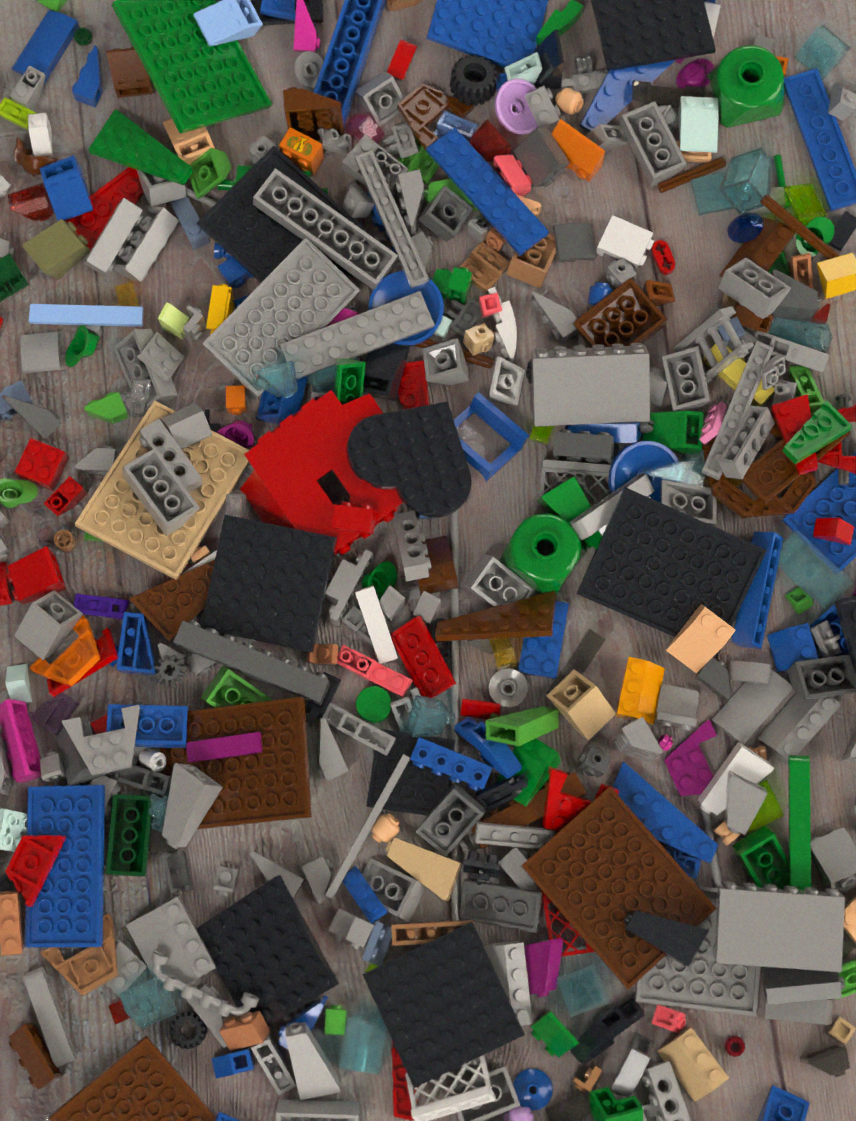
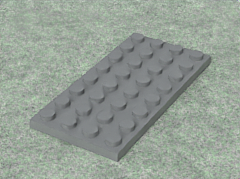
M305 238L202 345L249 391L258 397L288 366L280 344L325 328L360 289L309 239Z

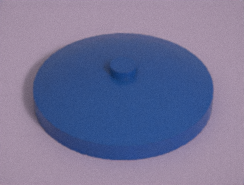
M399 271L383 278L378 287L372 291L369 299V310L421 291L435 326L433 328L394 342V344L404 346L420 344L434 335L439 328L443 318L444 305L442 295L431 279H429V282L411 288L404 271Z
M638 441L623 448L614 458L608 476L610 493H612L634 477L646 473L655 489L649 496L660 503L662 480L683 483L681 465L675 454L666 446L653 441Z

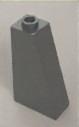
M762 966L768 1005L842 998L841 989H845L844 978L839 977L838 972Z

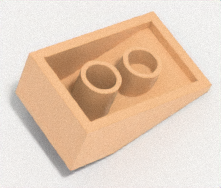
M700 604L667 647L666 651L695 673H698L726 644L736 630Z

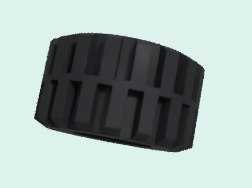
M467 55L465 59L460 58L458 62L456 61L452 68L450 91L454 93L453 97L459 99L460 103L465 102L468 106L470 104L477 106L478 103L483 105L485 101L488 102L494 94L497 81V71H495L494 65H490L491 61L484 60L482 56L479 58L477 55H473V57ZM467 79H476L480 82L474 83L468 81Z

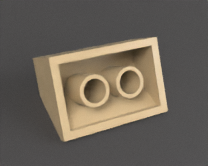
M687 1027L657 1051L664 1062L670 1061L675 1077L694 1102L714 1091L729 1079L691 1027Z

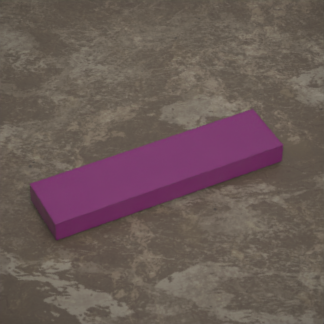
M260 732L186 743L189 763L262 753Z

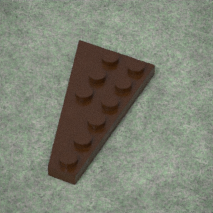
M215 560L180 575L177 580H168L129 599L170 641L178 633L182 621L188 622L189 619L192 620L205 608Z
M547 592L437 622L436 641L553 636L556 592Z

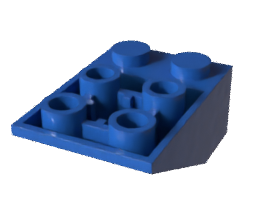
M74 155L40 168L43 183L58 221L61 219L65 221L93 210L82 168Z

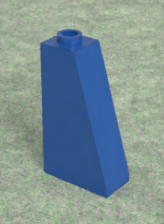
M640 422L566 425L565 429L571 430L572 433L589 431L593 435H598L599 432L610 433L615 443H637L643 434L640 432Z

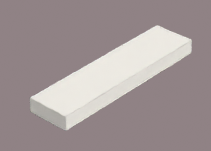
M374 585L355 591L379 663L382 664L397 659L398 656Z

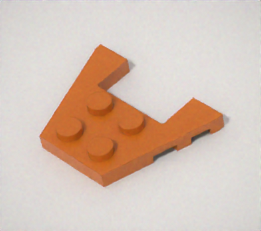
M82 615L73 627V630L79 637L51 665L45 659L42 660L39 657L29 669L40 676L73 686L100 659L89 620Z

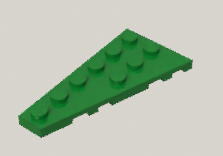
M117 109L113 111L88 148L89 153L181 185H185L193 172L191 166Z

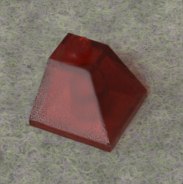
M488 119L483 122L470 139L472 147L485 161L494 162L495 156L510 155L511 145Z
M43 183L8 194L9 208L12 212L33 221H45L50 216H53Z

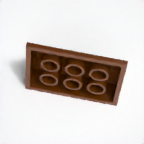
M291 87L283 90L284 111L288 129L291 127L314 140H320L318 130L321 128L325 130L335 129L339 135L345 134L341 102L302 88Z
M629 278L573 322V325L589 348H593V345L598 344L604 345V347H612V344L631 346L632 343H645L665 327L667 318L638 285Z

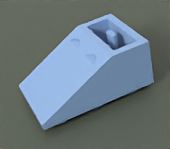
M222 0L193 14L209 47L253 37L263 25L250 0Z

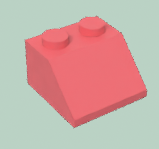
M513 155L494 157L493 170L497 171L500 178L515 194L524 196L531 191L532 181L529 175H525L522 171L523 167L518 159L516 160Z

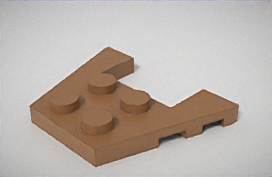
M110 913L103 916V947H88L65 960L60 947H48L40 952L82 996L119 976L113 917Z

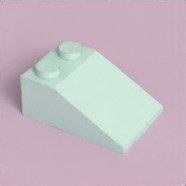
M681 96L678 113L680 151L717 153L718 98Z

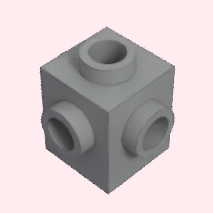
M263 135L258 141L251 144L249 148L250 161L255 165L273 146L276 148L277 146Z
M622 258L610 263L606 278L611 285L618 288L629 278L635 282L637 274L633 266Z

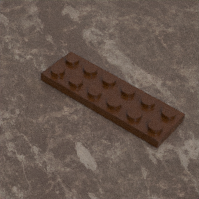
M851 431L816 451L817 461L848 437ZM784 439L750 465L743 479H740L764 505L800 476L794 463L782 451L786 445Z

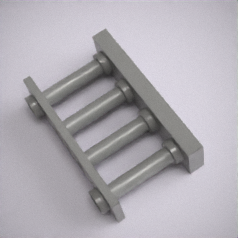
M732 306L719 309L673 348L675 352L694 348L696 345L701 347L712 367L707 372L704 369L707 385L712 383V379L735 360L746 356L749 353L748 350L754 346L753 342L742 345L733 329L730 317L736 312ZM720 325H723L736 348L731 353H729L718 333ZM708 335L712 336L724 358L719 363L706 342Z

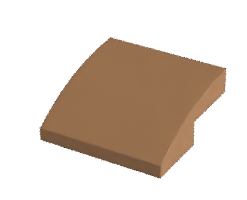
M482 241L460 267L467 268L472 272V284L487 294L488 289L492 288L509 268L510 262Z

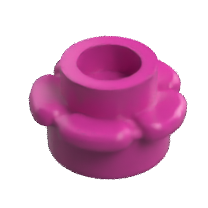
M664 733L658 738L657 742L662 751H668L673 745L671 735L668 736Z

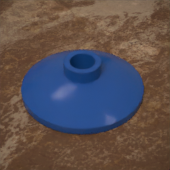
M526 1069L520 1072L513 1082L520 1106L528 1107L530 1110H539L545 1107L552 1097L553 1087L551 1080L541 1070ZM535 1086L537 1088L536 1093L531 1094L529 1088Z

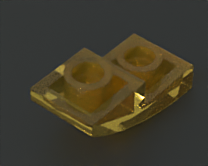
M133 282L114 286L119 306L139 307Z

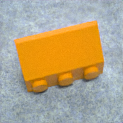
M628 657L615 717L633 721L643 717L647 724L653 725L665 668L646 660Z

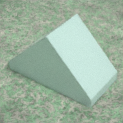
M538 52L505 67L508 81L523 79L534 85L543 69Z
M21 664L7 667L5 684L10 699L25 701L26 703L32 702L28 665Z

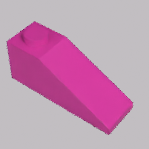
M297 0L293 50L294 52L312 51L316 53V49H320V38H317L316 30L304 0Z

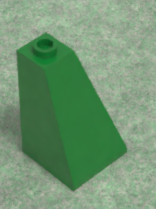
M575 477L557 486L537 500L549 514L557 515L569 524L574 518L591 507ZM596 531L591 536L582 539L588 549L594 547L596 550L602 536L599 531Z

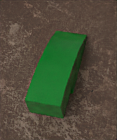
M570 0L562 12L555 9L536 36L537 47L554 30L558 29L559 37L567 32L583 15L584 6L575 0Z

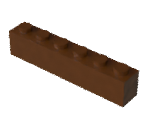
M569 771L566 772L568 776L561 792L577 797L585 795L586 791L576 773L570 774ZM547 783L542 786L543 789L537 792L527 807L513 800L507 804L508 808L502 811L498 808L489 813L491 817L485 820L481 817L478 822L527 826L544 817V807L548 792L546 790ZM476 824L470 829L473 835L475 834ZM479 844L481 849L490 846V844Z

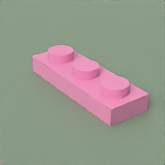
M723 401L718 405L713 404L707 411L708 416L704 420L705 424L701 429L702 433L699 438L704 445L719 433L728 406Z

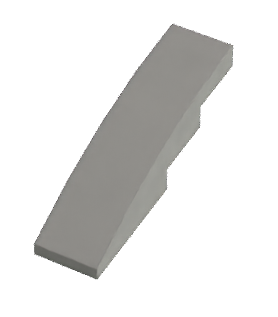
M333 703L329 704L323 715L328 724L388 756L396 740L392 735Z

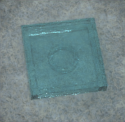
M727 172L691 180L699 216L735 209L736 205Z

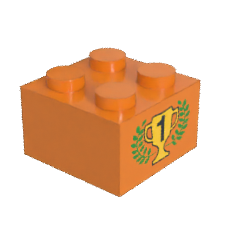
M291 127L288 129L279 144L280 151L301 171H309L311 176L314 177L324 161L322 143Z

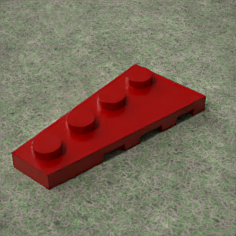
M424 360L405 364L398 390L403 409L430 405Z
M808 394L771 406L785 444L811 418ZM816 452L799 463L794 464L798 475L818 469Z
M108 628L102 631L103 635L96 640L94 638L100 659L76 683L118 658L112 632ZM47 679L49 694L53 697L71 687L58 681Z
M392 1041L393 1116L414 1121L405 1075L407 1072Z

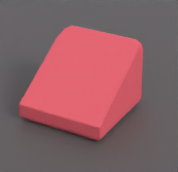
M498 293L479 297L478 301L483 318L502 311Z

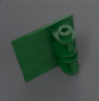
M10 253L0 258L1 302L29 285Z

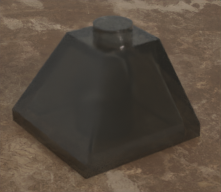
M841 1044L832 1045L800 1058L801 1062L828 1075H834V1077L846 1074L845 1070L850 1069L846 1046Z

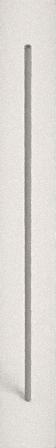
M459 509L451 514V555L458 580V588L451 589V618L459 617ZM459 640L451 641V674L456 682V685L451 687V739L455 740L454 751L459 753V734L455 732V725L459 723ZM459 843L451 850V859L459 862ZM459 875L451 894V921H459Z

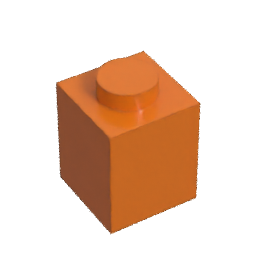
M244 385L226 386V409L231 415L247 413V391Z

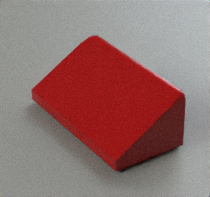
M462 699L461 716L488 720L492 713L500 715L501 704Z

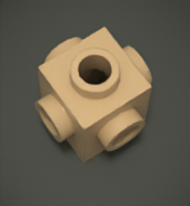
M485 323L473 326L465 331L463 343L474 356L492 348L494 333L491 329H488Z

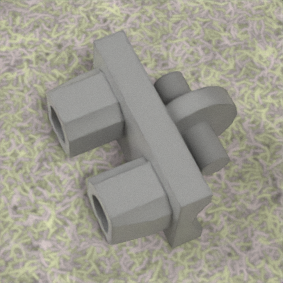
M321 128L318 130L320 135L319 142L322 143L324 153L328 154L331 151L341 155L348 153L347 147L351 145L350 135L346 133L339 135L335 129L325 130Z
M778 379V383L775 384V396L771 406L797 398L794 397L797 383Z
M828 620L811 628L812 638L818 644L816 651L819 657H833L842 652L837 642L841 637L839 634H833Z

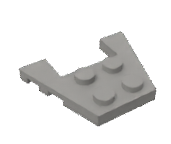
M139 705L121 708L125 725L124 729L84 737L80 717L62 721L63 726L92 776L132 768L140 714Z

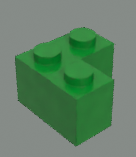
M454 267L453 272L445 268H436L432 281L438 287L442 299L448 301L454 299L465 305L472 286V272L464 267Z
M609 1087L589 1091V1111L595 1121H643L644 1109L636 1096L616 1100Z

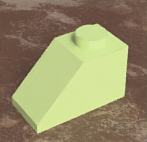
M166 302L158 317L162 329L180 339H184L185 332L183 327L190 318Z

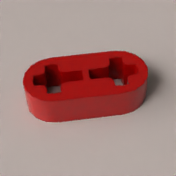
M663 240L655 241L652 245L651 253L661 274L670 275L673 273L676 265L670 248ZM657 246L664 248L663 255H661L660 251H656ZM664 260L666 261L667 265L671 264L669 269L663 267Z

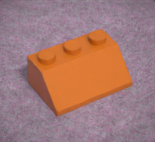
M560 119L552 132V136L570 163L566 168L576 172L580 179L590 182L603 165L605 150Z

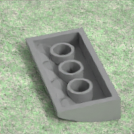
M771 669L769 684L745 682L711 721L736 743L739 742L743 745L792 690V685Z

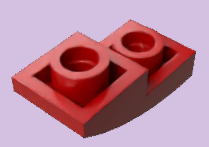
M400 39L386 73L404 81L418 46Z

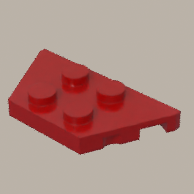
M22 836L5 873L14 882L17 891L21 892L27 906L33 907L66 836Z

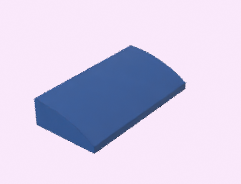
M48 10L13 65L12 70L24 75L27 68L31 66L46 75L45 84L74 38L76 30L80 28L78 21L67 15Z
M108 704L106 732L124 729L125 725L121 708L135 705ZM139 705L140 714L135 747L186 748L188 706Z

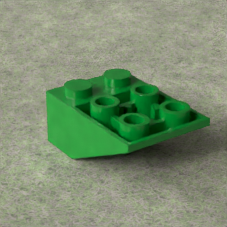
M674 411L650 413V419L654 422L652 426L654 429L650 433H643V441L660 443L669 448L673 453L699 455L702 449V442L699 438L703 427V412Z

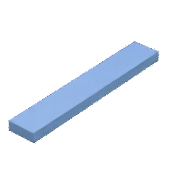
M30 304L29 323L143 327L144 309L143 307Z

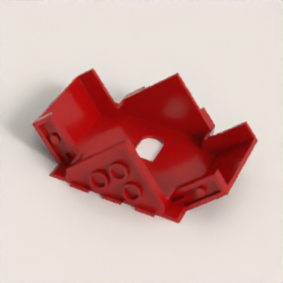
M330 390L318 398L317 401L314 398L310 400L294 416L291 414L279 423L280 426L276 427L272 432L268 431L258 439L259 443L244 454L254 468V471L240 490L264 523L336 537L335 556L339 553L341 555L351 550L350 546L355 540L361 537L365 539L371 534L331 528L335 505L317 480L333 470L350 495L349 503H353L352 507H360V504L371 505V509L377 511L375 526L383 521L387 523L395 518L394 514L399 509L398 506L403 502L399 498L396 489L375 488L365 480L359 479L352 471L347 460V441L354 427L363 419L383 414V411L370 393L342 405L333 391Z

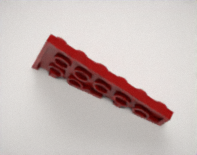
M128 167L90 196L93 210L65 220L66 222L71 221L76 226V232L79 236L82 235L89 242L87 245L90 249L93 248L120 200L125 198L136 205L144 194L137 170Z

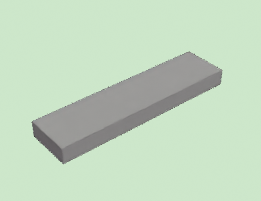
M476 822L474 843L540 849L554 836L555 831L546 828Z

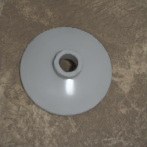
M305 51L297 56L294 63V73L297 80L307 88H315L324 62L317 53Z
M499 670L490 680V696L495 703H500L503 707L517 706L527 695V681L517 670ZM505 686H510L512 688L511 692H506L504 690Z

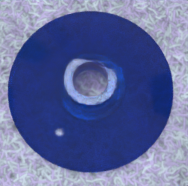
M745 213L736 217L728 226L727 233L729 238L737 243H744L755 239L763 230V219L756 213Z

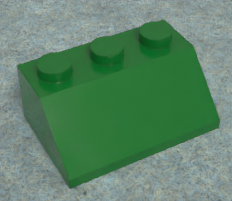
M351 358L336 359L333 393L342 405L363 396L366 362Z

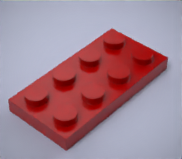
M421 616L415 617L390 634L392 642L416 688H418L424 703L429 702L456 685Z

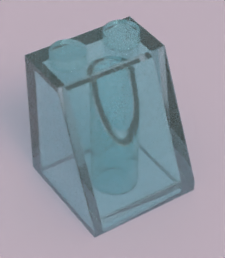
M762 148L732 157L720 184L719 190L739 214L763 207L764 205L760 203L761 198L764 195L770 196L771 159Z
M353 1014L352 1018L348 1017L338 1068L379 1075L387 1034L385 1023L381 1018L373 1017L372 1021L364 1020L365 1016Z

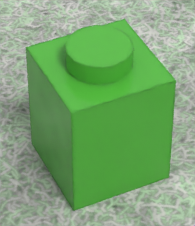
M331 1005V1009H326L324 1034H346L347 1010L343 1009V1005Z

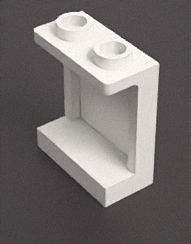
M612 215L597 247L596 254L603 257L604 253L617 259L623 258L626 262L633 265L634 270L637 271L639 265L643 267L647 256L644 254L646 250L650 251L654 243V240H652L653 232Z

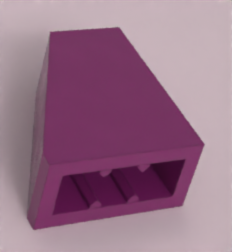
M562 938L524 946L529 995L537 994V997L548 996L549 991L557 989L563 945Z

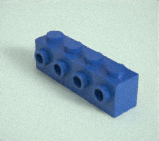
M420 737L410 760H413V765L422 769L424 766L432 768V773L440 776L443 773L450 775L449 780L459 784L461 780L468 783L467 787L476 791L479 788L484 789L492 770V766Z

